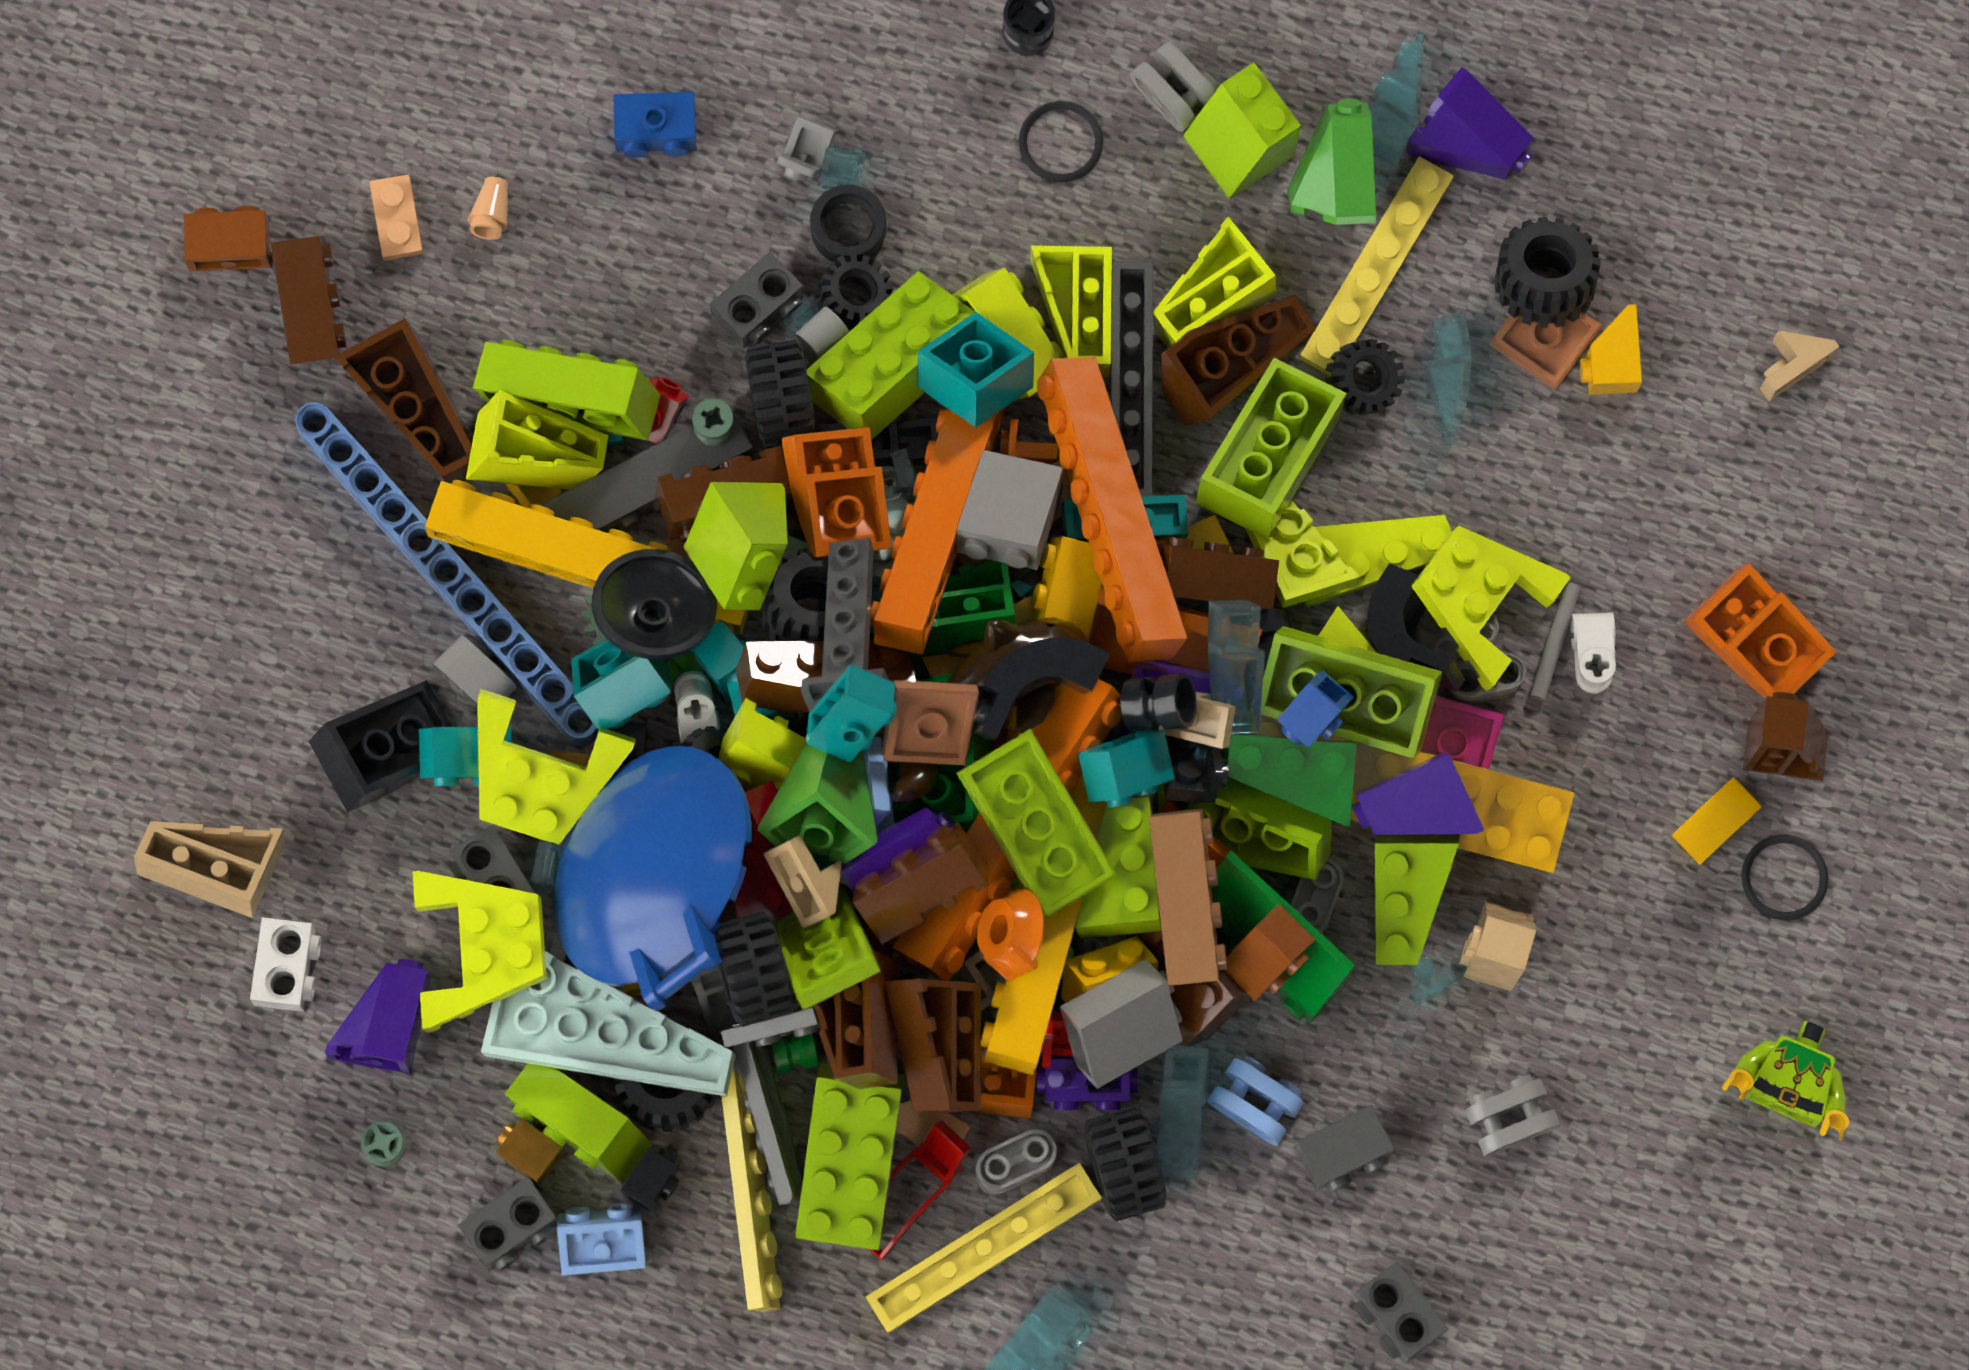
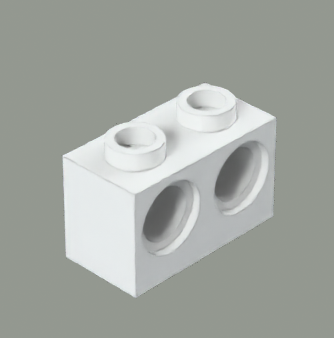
M262 918L250 1000L254 1006L304 1012L305 1001H313L316 979L313 976H309L311 960H319L321 936L315 935L316 930L312 923ZM288 936H297L301 939L300 948L293 954H283L280 952V944ZM288 976L295 979L294 989L289 994L277 995L274 993V985L279 978Z

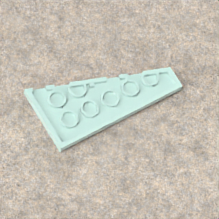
M546 951V980L499 1002L495 1000L492 1003L481 1053L486 1057L727 1096L736 1057L731 1050L690 1028L687 1029L668 1019L662 1013L640 1004L619 990L589 977L578 968L575 969Z

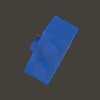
M694 92L613 94L616 152H624V155L627 157L639 158L648 155V151H664V154L668 156H683L688 154V150H697Z
M1321 670L1279 716L1277 721L1283 725L1281 731L1288 739L1297 745H1301L1303 742L1309 748L1320 735L1326 740L1329 739L1343 722L1338 715L1354 697L1326 672Z

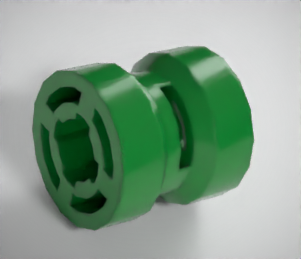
M793 1033L791 1034L792 1038H788L786 1035L782 1036L780 1041L772 1043L778 1075L790 1073L795 1063H797V1067L802 1066L805 1069L819 1067L812 1033L800 1037H795Z

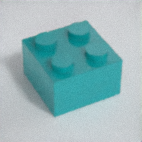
M974 312L918 351L917 387L975 428L1033 388L1034 351L977 312Z
M607 639L571 659L574 697L598 730L600 727L609 729L611 727L618 728L623 726L631 719L633 714L645 707L652 708L659 705L671 693L668 659L655 660L636 657L618 649Z

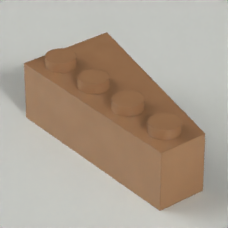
M1204 808L1153 813L1149 817L1168 986L1218 981L1220 979V970H1227L1225 945H1217L1216 928H1222L1220 902L1213 903L1211 886L1218 885L1215 860L1209 861L1207 844L1213 843L1211 819L1204 817Z

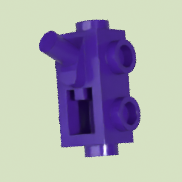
M1053 1055L1050 1068H1037L1036 1089L1037 1093H1045V1102H1054V1110H1079V1102H1095V1110H1121V1102H1129L1130 1093H1137L1138 1073L1137 1068H1134L1117 1077L1115 1085L1111 1089L1103 1087L1097 1089L1076 1066L1074 1056Z

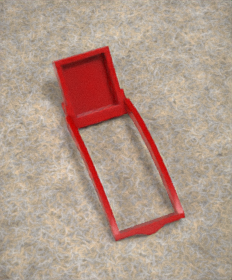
M943 1120L937 1122L932 1127L925 1141L918 1147H915L891 1171L890 1181L916 1157L944 1184L915 1212L883 1251L880 1248L879 1250L868 1249L880 1261L888 1255L924 1211L951 1185L954 1177L963 1168L961 1164L971 1150V1147Z

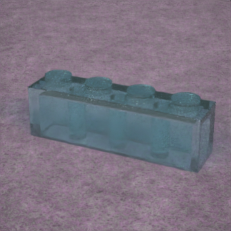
M1053 1284L983 1370H1062L1067 1363L1061 1357L1071 1346L1078 1350L1092 1334L1093 1330L1088 1325L1092 1321L1093 1316Z

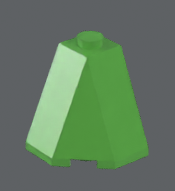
M1342 99L1337 104L1326 105L1287 188L1291 212L1306 215L1308 214V209L1323 215L1324 222L1334 225L1376 223L1372 116L1367 102L1361 103L1357 99Z
M805 745L761 820L757 831L775 847L801 835L811 854L828 855L831 862L841 861V863H847L874 846L877 842V833L863 752L860 751L852 762L849 763L813 746Z

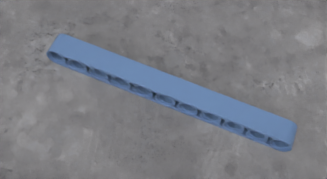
M312 402L303 405L296 414L295 422L300 437L309 449L565 738L577 746H588L593 743L599 732L593 722L589 730L584 733H577L570 729V724L575 718L580 716L588 717L574 697L573 684L451 546L446 542L428 537L425 528L427 519L333 413L321 403ZM314 418H321L326 421L325 427L319 432L312 433L305 429L307 423ZM345 447L353 451L351 457L345 462H336L331 459L333 453L339 448ZM367 477H373L379 481L378 486L371 492H363L358 489L361 480ZM392 507H400L405 510V514L399 521L390 522L384 519L387 510ZM424 536L432 540L431 546L425 551L417 552L410 548L411 543L418 537ZM451 566L458 570L457 576L452 581L443 582L437 578L438 572L444 567ZM472 596H478L485 600L484 606L476 612H470L463 608L465 601ZM498 626H505L512 630L511 636L504 642H496L490 638L491 632ZM532 656L539 662L533 671L522 672L516 668L521 658ZM552 686L563 688L565 695L560 701L551 703L543 698L544 692Z

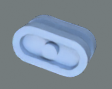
M1245 1056L1243 1060L1234 1058L1225 1071L1226 1076L1233 1081V1084L1229 1090L1216 1086L1207 1102L1214 1109L1267 1143L1278 1146L1287 1132L1278 1121L1283 1114L1296 1118L1304 1105V1101L1299 1097L1302 1091L1285 1079H1280L1279 1082H1276L1264 1074L1266 1068L1261 1063L1249 1056ZM1247 1091L1269 1104L1264 1113L1243 1100Z

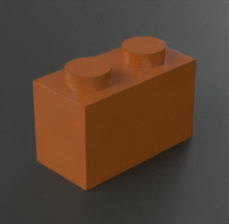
M239 206L232 212H218L214 208H199L194 210V213L184 214L185 262L189 272L271 268L269 220L266 211L259 210L255 206Z
M1278 904L1227 956V970L1224 971L1254 1001L1266 990L1274 995L1290 978L1285 971L1292 976L1309 959L1304 951L1315 939Z

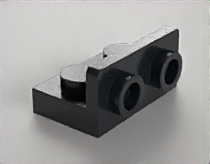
M1165 735L1174 779L1164 782L1165 799L1215 804L1219 788H1225L1228 780V764L1222 763L1224 748L1221 749Z

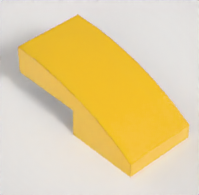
M1733 777L1671 836L1701 865L1763 806Z

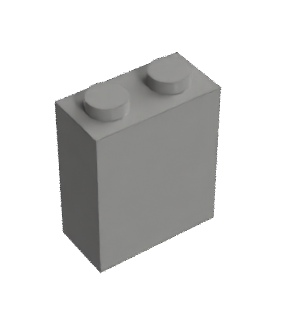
M983 450L957 527V553L966 554L973 559H989L1006 563L1014 568L1025 567L1038 570L1063 492V467Z
M1146 959L1060 1006L1076 1066L1097 1089L1183 1041L1178 1025L1182 1022V1017L1178 1008L1172 1002L1170 995L1174 992L1173 985L1168 986L1167 974L1163 970L1158 972Z

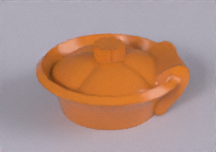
M1016 889L1008 893L1004 898L996 899L986 906L978 924V945L985 961L1008 981H1013L1038 968L1036 956L1040 950L1044 935L1043 911L1035 894L1027 889Z

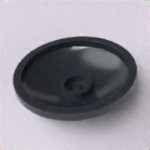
M643 549L624 554L613 560L603 569L593 588L592 613L601 633L618 649L645 659H669L692 651L707 638L715 623L717 598L694 563L688 558L666 550ZM654 617L658 621H649L646 618Z

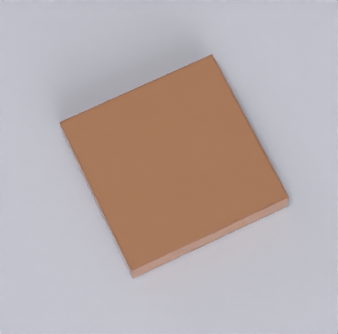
M1580 312L1578 320L1572 323L1566 319L1565 326L1557 328L1554 323H1549L1548 328H1539V323L1531 322L1530 325L1522 323L1523 317L1518 315L1514 318L1509 315L1489 345L1555 391L1600 331L1602 325Z
M894 680V702L897 703V710L892 722L885 729L881 753L883 761L966 765L974 723L973 716L976 711L979 695L977 685Z

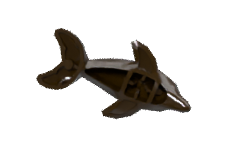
M1055 617L1032 619L1014 625L1008 621L992 620L986 625L984 639L967 641L951 646L949 656L965 659L946 683L977 685L986 670L1003 654L1013 648L1046 638H1071L1089 644L1090 642L1076 625ZM1045 678L1036 679L1028 683L1019 692L1012 707L1017 706L1014 732L1022 734L1045 720L1055 705L1057 687L1061 684L1060 682ZM978 689L979 695L976 709L983 698L989 700L990 694ZM887 761L899 767V779L891 795L893 801L908 802L916 800L931 792L937 784L940 764Z

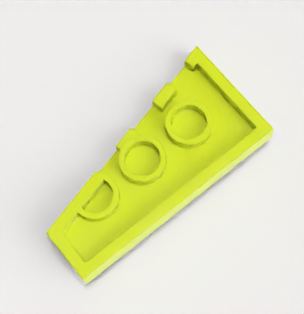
M1292 500L1268 539L1246 529L1254 548L1265 550L1264 558L1280 560L1275 592L1283 608L1358 585L1360 576L1353 567L1348 568L1338 556L1339 551L1329 539L1325 540L1312 525L1314 520L1304 508L1300 510Z
M1437 515L1315 527L1325 540L1329 539L1339 551L1338 556L1348 568L1353 567L1360 576L1358 585L1304 601V605L1308 608L1374 585L1378 582L1389 563L1410 572L1426 567L1451 533L1446 516Z

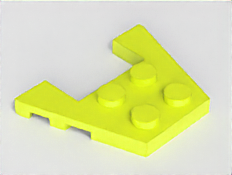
M1458 525L1451 531L1411 587L1441 629L1447 628L1459 645L1456 651L1464 662H1471L1480 675L1477 681L1482 688L1488 691L1496 684L1512 660L1481 635L1480 630L1514 583L1518 584L1547 608L1555 601L1571 577L1560 570Z
M480 689L477 698L479 820L559 845L633 750L636 739L600 727L588 764L584 767L504 741L516 700Z
M412 871L414 905L418 912L458 907L463 987L420 992L422 1029L426 1033L434 1032L440 1029L441 1025L458 1017L462 1019L473 1014L477 1008L495 1000L499 1002L547 979L542 902L538 894L428 872Z

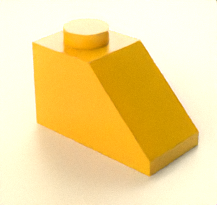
M1636 304L1628 305L1590 345L1586 358L1580 359L1581 383H1588L1589 395L1638 392L1642 384Z

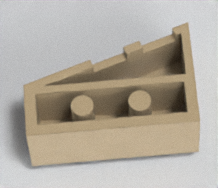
M150 821L134 856L137 875L253 918L285 847L284 832L282 828H270V831L248 830L244 829L243 826L212 828L204 827V824Z
M1485 900L1478 926L1475 925L1472 933L1470 932L1461 953L1459 964L1466 966L1463 977L1511 991L1527 965L1536 933L1533 914Z

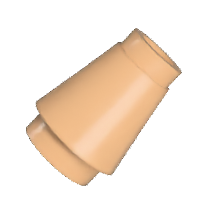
M498 177L485 178L484 185L468 217L470 232L479 238L496 240L507 229L508 182Z

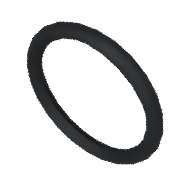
M1056 101L1038 107L1023 122L1019 133L1020 154L1025 164L1041 178L1053 182H1069L1085 176L1098 163L1103 151L1104 140L1098 121L1088 110L1072 102ZM1058 109L1070 110L1085 118L1090 124L1095 136V149L1087 164L1079 170L1066 174L1051 173L1038 166L1032 159L1027 146L1028 132L1034 121L1044 113Z
M1774 835L1763 839L1747 854L1741 873L1742 886L1751 904L1762 914L1778 920H1796L1807 916L1820 905L1828 888V871L1823 857L1813 845L1797 836ZM1779 843L1794 844L1803 848L1815 860L1820 875L1819 889L1813 900L1805 907L1791 912L1776 911L1763 904L1754 894L1750 882L1751 866L1756 856L1768 846Z

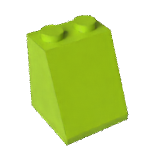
M1253 62L1218 87L1183 134V137L1226 196L1231 199L1295 156L1301 125Z
M710 482L683 548L724 610H760L788 545L784 486L782 483Z

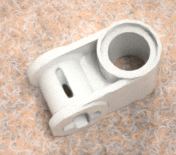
M1613 612L1571 614L1570 630L1571 633H1574L1571 645L1574 651L1577 684L1588 693H1601L1609 687L1616 668ZM1591 664H1597L1598 670L1602 672L1601 677H1594L1593 670H1589Z
M688 671L677 677L674 683V693L681 743L698 728L704 730L706 726H714L719 731V717L717 710H715L709 678L699 671Z

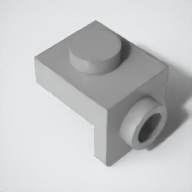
M797 116L784 154L779 155L776 163L786 167L784 171L786 175L801 181H807L808 177L820 176L838 130L806 117Z

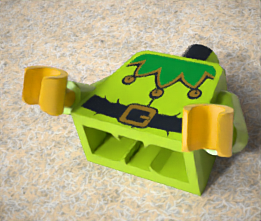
M1802 1022L1796 1040L1780 1035L1775 1042L1763 1041L1742 1055L1734 1071L1722 1085L1724 1091L1730 1085L1737 1087L1741 1093L1738 1098L1740 1101L1744 1098L1813 1128H1816L1824 1117L1819 1131L1822 1136L1826 1135L1828 1128H1834L1840 1134L1839 1140H1843L1850 1124L1849 1118L1845 1114L1846 1098L1841 1073L1834 1068L1835 1058L1819 1050L1826 1030L1811 1022Z

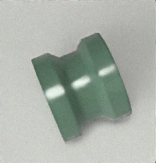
M711 398L700 402L694 409L692 415L694 433L699 441L709 446H720L730 439L734 431L732 410L727 403L720 399Z
M379 1121L371 1124L365 1129L361 1139L364 1154L371 1163L377 1166H392L400 1161L405 1153L406 1144L404 1137L399 1129L390 1122Z

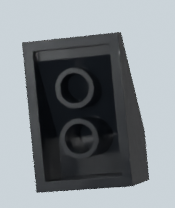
M426 680L324 723L308 742L348 813L374 802L419 778V729L452 727Z

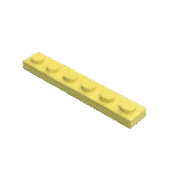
M1418 157L1302 351L1300 360L1331 377L1332 372L1325 371L1327 364L1334 362L1330 357L1334 352L1341 351L1340 347L1358 340L1451 184L1454 175L1422 157Z
M733 1066L727 1096H722L747 1307L748 1310L760 1312L780 1310L779 1298L782 1296V1283L776 1274L774 1256L777 1253V1242L770 1229L769 1215L772 1211V1202L769 1193L765 1189L764 1181L767 1162L765 1154H761L757 1147V1127L754 1116L748 1112L744 1102V1092L746 1089L742 1075Z
M1078 1163L866 1296V1300L887 1334L1098 1203L1102 1200V1197L1081 1164Z

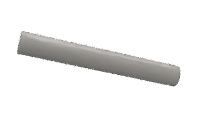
M1567 582L1563 588L1529 695L1530 698L1545 701L1569 627L1571 614H1573L1581 589L1575 583Z

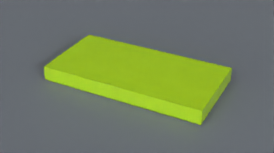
M1031 729L956 773L1025 889L1035 894L1039 900L1044 919L1117 876Z
M845 887L838 888L835 913L804 929L794 911L772 921L782 948L791 984L803 1010L880 972V968Z

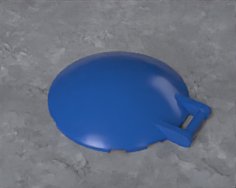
M686 746L656 749L630 761L612 775L572 827L558 862L553 891L554 922L560 943L568 958L584 974L601 983L623 987L624 984L638 982L645 1002L655 1011H659L667 1005L671 995L705 969L711 971L722 962L714 936L721 926L717 919L728 900H736L747 869L741 865L745 844L751 843V817L748 801L738 778L724 762L703 750Z

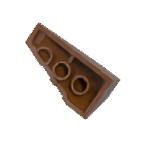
M1294 295L1189 330L1161 353L1162 392L1184 426L1209 420L1263 375L1273 358L1278 360L1283 358L1310 335L1316 327Z

